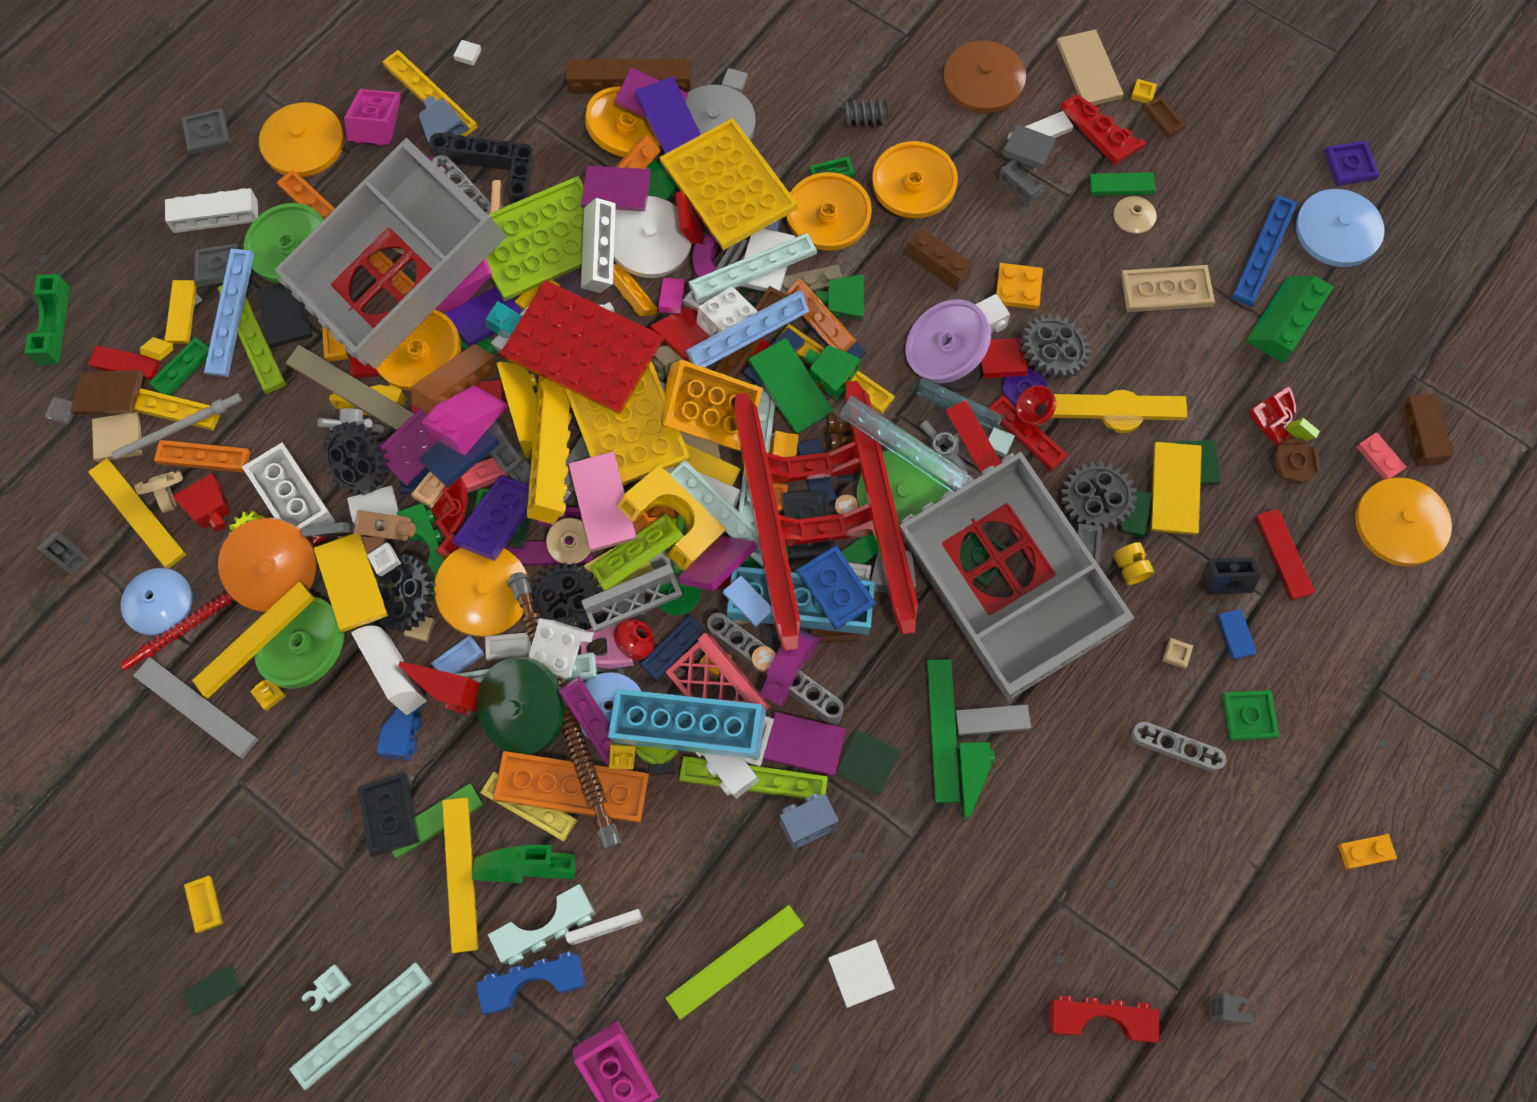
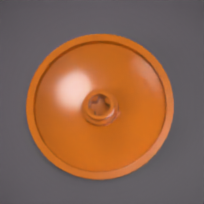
M259 518L242 524L226 538L219 553L218 570L223 586L234 600L252 610L267 612L299 581L308 590L311 589L317 574V557L310 539L302 537V531L297 526L277 518Z

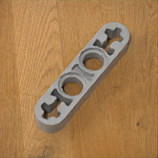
M436 156L432 162L449 179L453 177L459 178L461 182L456 185L464 193L472 192L475 196L471 199L482 210L486 209V214H490V201L447 156Z
M1148 722L1138 723L1131 732L1132 739L1136 744L1207 771H1218L1226 763V756L1222 750ZM1144 728L1146 729L1147 735H1150L1152 737L1156 733H1158V735L1155 738V742L1152 743L1154 738L1146 736L1144 739H1142L1141 734L1138 731H1141ZM1167 736L1173 741L1172 748H1164L1160 742L1161 737ZM1185 745H1192L1196 749L1195 757H1188L1184 753ZM1204 750L1203 756L1211 757L1214 754L1219 763L1217 762L1215 765H1212L1211 759L1204 757L1199 761V758Z

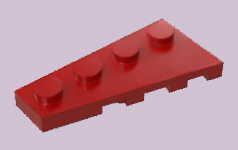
M1078 94L1064 101L1060 107L1114 165L1143 149L1147 143L1143 139L1137 140L1131 135L1132 132L1126 127L1122 129L1114 124L1115 120L1110 116L1101 115L1097 107Z

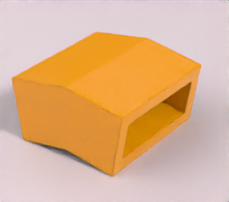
M775 431L771 435L769 453L782 457L797 456L799 434Z

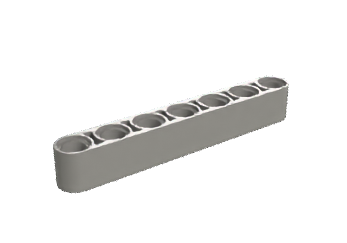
M712 614L707 622L709 634L718 643L755 669L752 664V657L749 654L757 648L766 645L724 614ZM715 623H722L724 625L722 630H714L712 627ZM739 636L743 639V642L733 644L731 639ZM755 669L757 672H759V673H760L761 675H763L765 678L768 677L767 672H761V671H758L757 669ZM799 671L796 678L800 681V684L795 687L792 686L788 695L829 724L839 722L843 715V703L840 699L802 671ZM810 692H816L819 695V699L811 701L806 695ZM834 706L839 712L836 715H830L826 712V708Z

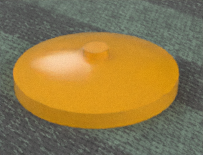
M621 87L604 89L591 98L585 114V124L588 133L600 147L614 155L625 157L643 135H647L660 149L646 118L614 104Z
M295 103L279 109L267 119L259 135V147L264 159L275 171L286 175L293 169L301 177H307L324 171L337 160L344 146V131L337 116L328 108L315 103Z
M918 141L899 143L887 149L878 158L872 177L873 190L879 202L892 213L906 218H925L942 211L952 201L958 182L957 170L951 158L940 148Z
M832 172L814 174L800 181L790 192L798 204V210L786 216L787 224L795 237L808 233L816 249L832 251L846 248L856 243L869 227L872 212L870 198L865 189L848 176Z
M434 309L376 369L390 385H395L402 390L411 391L414 384L460 354L461 338L459 332L449 317Z
M1408 478L1382 480L1365 492L1356 508L1355 522L1361 540L1374 555L1394 565L1409 567L1431 561L1444 550L1451 536V517L1445 503L1435 491L1416 480Z
M459 548L444 560L436 575L434 582L436 583L434 587L436 596H434L437 609L452 628L468 636L488 637L501 634L515 625L524 613L523 608H520L518 601L515 600L511 588L507 586V581L514 573H527L521 562L506 549H503L497 559L493 561Z

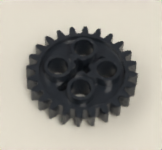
M355 421L351 423L344 422L332 427L333 430L327 432L328 437L323 438L326 445L321 446V449L326 451V454L321 455V457L327 459V463L323 464V466L330 469L327 475L333 474L332 482L339 481V489L346 487V492L348 494L354 492L355 496L359 494L366 495L368 492L372 493L378 490L377 488L383 485L382 481L387 479L384 473L389 471L384 466L389 460L383 456L388 452L381 450V446L384 443L376 441L378 434L372 436L371 428L364 430V424L357 425Z
M408 555L397 556L401 563L383 576L377 574L379 578L377 584L388 616L378 620L382 621L381 625L386 626L387 629L404 632V630L411 631L412 627L418 628V621L425 622L424 613H431L428 606L434 605L431 597L436 596V593L432 592V588L436 586V583L431 582L435 576L429 573L431 567L425 566L426 562L419 560L418 557Z
M565 562L563 569L555 564V571L552 572L546 568L547 576L538 575L541 582L532 583L536 590H532L531 595L534 596L532 604L534 612L539 613L541 619L557 621L558 615L561 612H566V618L560 621L561 623L586 630V625L592 627L585 609H577V604L580 600L603 592L601 587H597L600 583L598 579H593L594 574L591 571L587 573V569L584 566L578 571L576 563L570 569L569 565ZM575 580L574 587L566 590L567 583ZM555 593L554 599L546 602L547 595ZM565 597H568L567 600H568L569 603H567V604L565 605V604H564V603H565L564 598H565ZM596 613L592 614L594 619H600Z

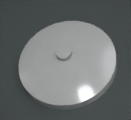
M706 85L688 92L686 104L701 135L734 118L749 140L752 139L756 124L755 112L750 101L741 92L724 85Z

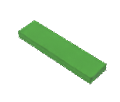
M471 784L444 799L469 798L470 814L484 806ZM442 801L416 817L420 842L392 851L396 859L444 830Z

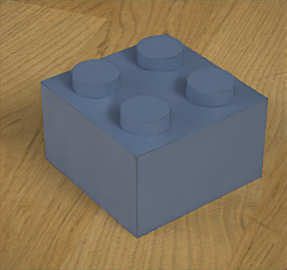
M818 793L805 799V804L798 807L796 804H793L782 810L780 826L792 851L837 830L839 820L826 794L821 796Z

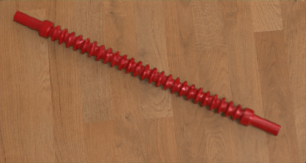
M311 537L310 541L314 547L328 537ZM221 593L222 597H215L216 600L214 602L211 600L208 606L204 604L203 609L198 608L197 613L192 612L191 617L186 616L185 621L180 620V624H174L173 629L168 628L167 633L163 631L161 637L157 635L155 641L151 639L150 644H143L138 652L121 662L120 666L126 671L144 658H151L155 655L156 650L160 652L161 647L166 648L167 643L172 644L173 639L178 640L179 635L184 636L185 631L190 632V628H196L197 623L202 624L203 619L207 621L209 615L213 617L214 612L219 613L220 608L225 609V605H231V601L234 599L229 593Z

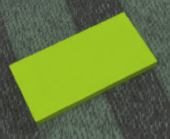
M664 514L636 534L637 540L621 544L590 567L600 585L606 591L684 536L669 515Z

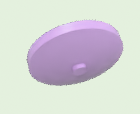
M948 300L931 307L919 317L908 335L906 357L909 365L922 379L932 383H948L964 377L978 366L989 348L991 341L989 320L978 306L966 300Z

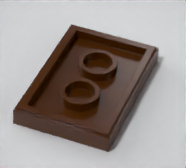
M140 370L81 372L70 412L74 415L133 413L144 373Z

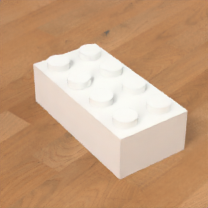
M283 443L242 466L275 518L285 520L297 526L300 530L303 527L336 522Z

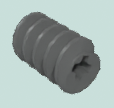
M885 98L883 105L880 99H876L875 105L872 99H868L866 105L863 99H860L858 105L855 99H852L850 106L847 100H845V119L848 127H851L852 121H855L856 126L859 127L861 120H863L865 126L868 125L869 120L872 121L873 126H876L877 120H880L881 125L884 126L885 120L888 119V99Z

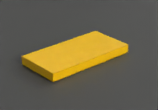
M1164 442L1154 443L1150 531L1197 535L1199 533L1201 446Z
M354 533L314 548L332 608L342 633L388 616L361 534Z

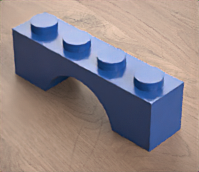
M573 952L558 955V960L548 962V959L533 962V967L523 969V966L508 969V974L499 977L498 973L489 974L482 977L483 981L476 983L482 1014L484 1015L512 1009L514 998L520 988L534 980L549 981L561 994L587 987L581 958L577 954L573 955Z

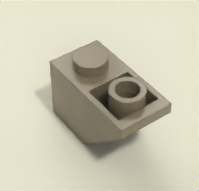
M668 345L659 347L652 359L659 381L663 380L665 383H667L671 364L684 360Z

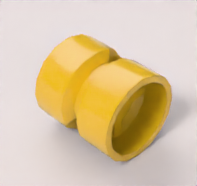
M1139 542L1127 545L1113 554L1118 567L1123 568L1121 574L1126 585L1140 583L1155 573L1150 561L1144 559L1146 553Z

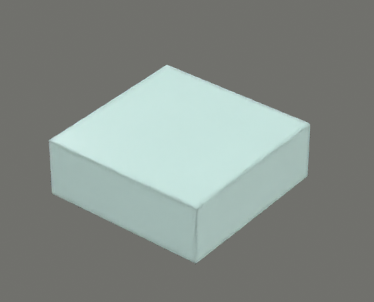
M994 427L989 441L996 454L1006 457L1015 435Z

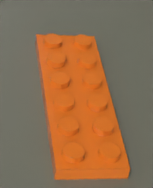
M503 751L493 798L494 801L597 817L594 808H588L587 806L589 802L585 800L586 797L581 789L582 785L579 783L573 762ZM594 765L601 783L600 785L603 788L602 791L605 794L604 797L607 799V802L603 804L607 816L609 815L614 820L641 824L649 773L609 769V767Z

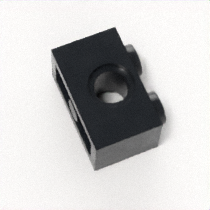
M1254 557L1208 559L1201 578L1207 595L1244 594L1254 592L1261 574Z

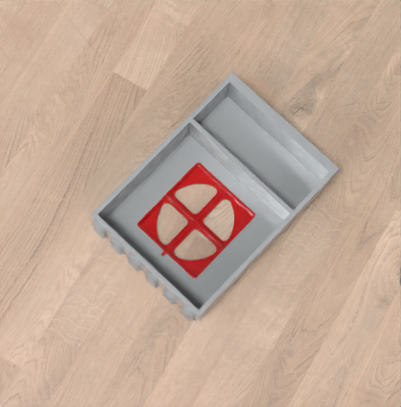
M405 138L275 271L280 276L278 280L287 289L292 291L291 294L298 301L306 305L305 308L319 319L318 322L324 328L332 332L331 335L346 347L345 350L351 356L357 358L364 366L369 364L376 369L507 236L488 214L415 145ZM386 248H400L404 250V254L385 273H380L369 262V257L379 250ZM410 260H414L417 267L416 281L412 290L404 296L392 285L391 279ZM363 266L376 279V282L356 302H353L350 295L351 282L356 270ZM383 288L398 301V305L394 309L382 314L372 315L363 312V307Z
M1022 452L1016 455L1014 453L1009 454L1002 460L1000 465L996 467L992 465L982 472V476L977 479H968L959 490L955 492L954 490L948 491L941 497V501L936 504L931 502L921 509L922 512L914 516L911 514L901 521L900 530L904 544L912 552L915 561L1006 701H1009L1126 629L1135 619ZM986 522L1005 523L1017 529L1023 535V538L1004 551L999 552L983 531L982 525ZM973 532L988 552L990 558L973 570L965 572L960 562V547L964 537L968 533ZM1025 547H1030L1035 557V573L1031 583L1026 587H1022L1007 567L1005 560ZM997 567L1012 588L1013 595L1007 598L989 596L974 587L972 580L989 569Z

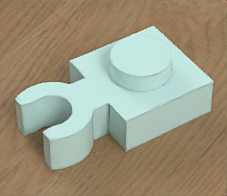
M333 965L313 982L317 989L306 992L302 1000L307 1002L311 997H315L316 1002L310 1010L316 1012L322 1007L325 998L328 1002L332 1003L352 984L339 967Z

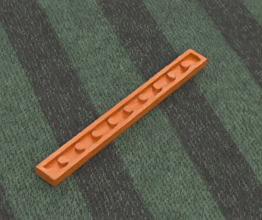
M293 169L277 182L278 186L296 203L313 208L324 220L335 210L330 203ZM380 250L369 257V262L380 273H385L394 264ZM401 270L391 279L392 285L404 296L412 290L415 284Z

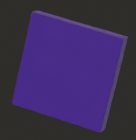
M1367 140L1327 146L1324 150L1336 186L1377 180L1380 176Z

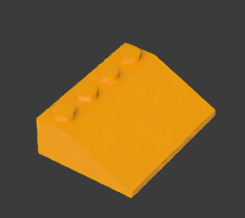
M679 360L671 364L666 383L663 426L741 452L734 417L735 394L747 393L758 408L763 388L690 362Z

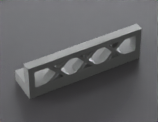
M668 564L584 599L582 604L594 633L682 597V592L675 579L674 571L671 565ZM669 582L672 583L675 590L674 593L669 595L659 593L662 585ZM646 592L653 595L651 602L644 605L637 602L640 594ZM621 602L631 604L629 611L624 614L615 611L617 605ZM600 611L609 613L605 622L596 625L592 614Z

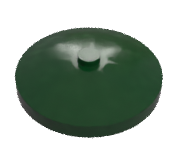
M527 657L505 659L490 668L479 687L477 711L481 726L494 745L506 752L529 755L545 749L555 740L563 724L565 704L558 690L561 687L553 673L542 663Z

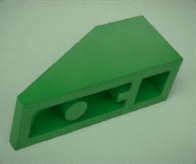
M989 742L960 743L957 748L962 821H968L990 771L991 764L995 763L994 750L990 749Z

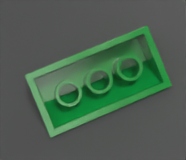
M1288 276L1245 342L1285 363L1334 286L1316 276Z

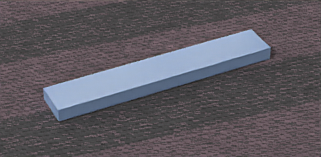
M230 250L204 373L207 375L229 376L254 259L252 251Z
M797 291L687 349L686 353L690 362L705 368L808 313L809 309L803 292Z

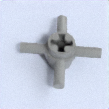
M340 409L339 420L319 418L317 421L318 427L330 428V430H333L332 427L344 422L351 423L355 421L357 425L363 423L364 430L371 428L372 433H383L384 431L383 425L372 424L371 419H363V410Z
M924 421L920 425L933 440L930 458L935 462L937 460L943 462L951 461L964 476L971 471L958 456V443L962 441L958 433L955 435L946 432L938 434L928 421ZM943 444L945 447L949 445L952 447L947 452H942L939 446Z

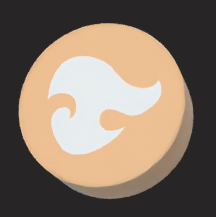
M842 495L835 503L837 515L858 508L857 500L851 495Z
M766 646L757 648L752 654V664L755 669L767 672L776 656L775 652Z

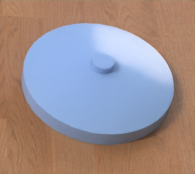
M1329 189L1312 195L1301 207L1295 223L1296 234L1302 247L1320 262L1336 267H1351L1364 263L1375 254L1384 237L1383 220L1376 207L1363 196L1343 189Z

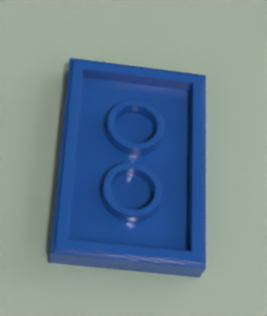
M834 546L796 570V573L835 630H838L876 606V602L837 546Z

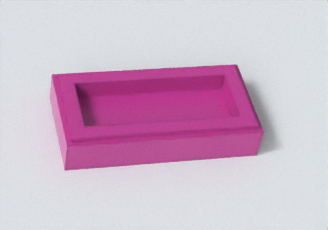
M663 278L658 306L659 312L681 314L685 279Z

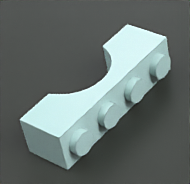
M579 884L557 896L555 915L543 928L526 931L510 922L488 934L501 963L505 965L509 963L511 966L523 960L525 953L531 950L535 953L546 947L545 942L555 937L558 940L565 937V933L569 932L568 929L576 925L582 927L592 921L591 917L595 915V912Z

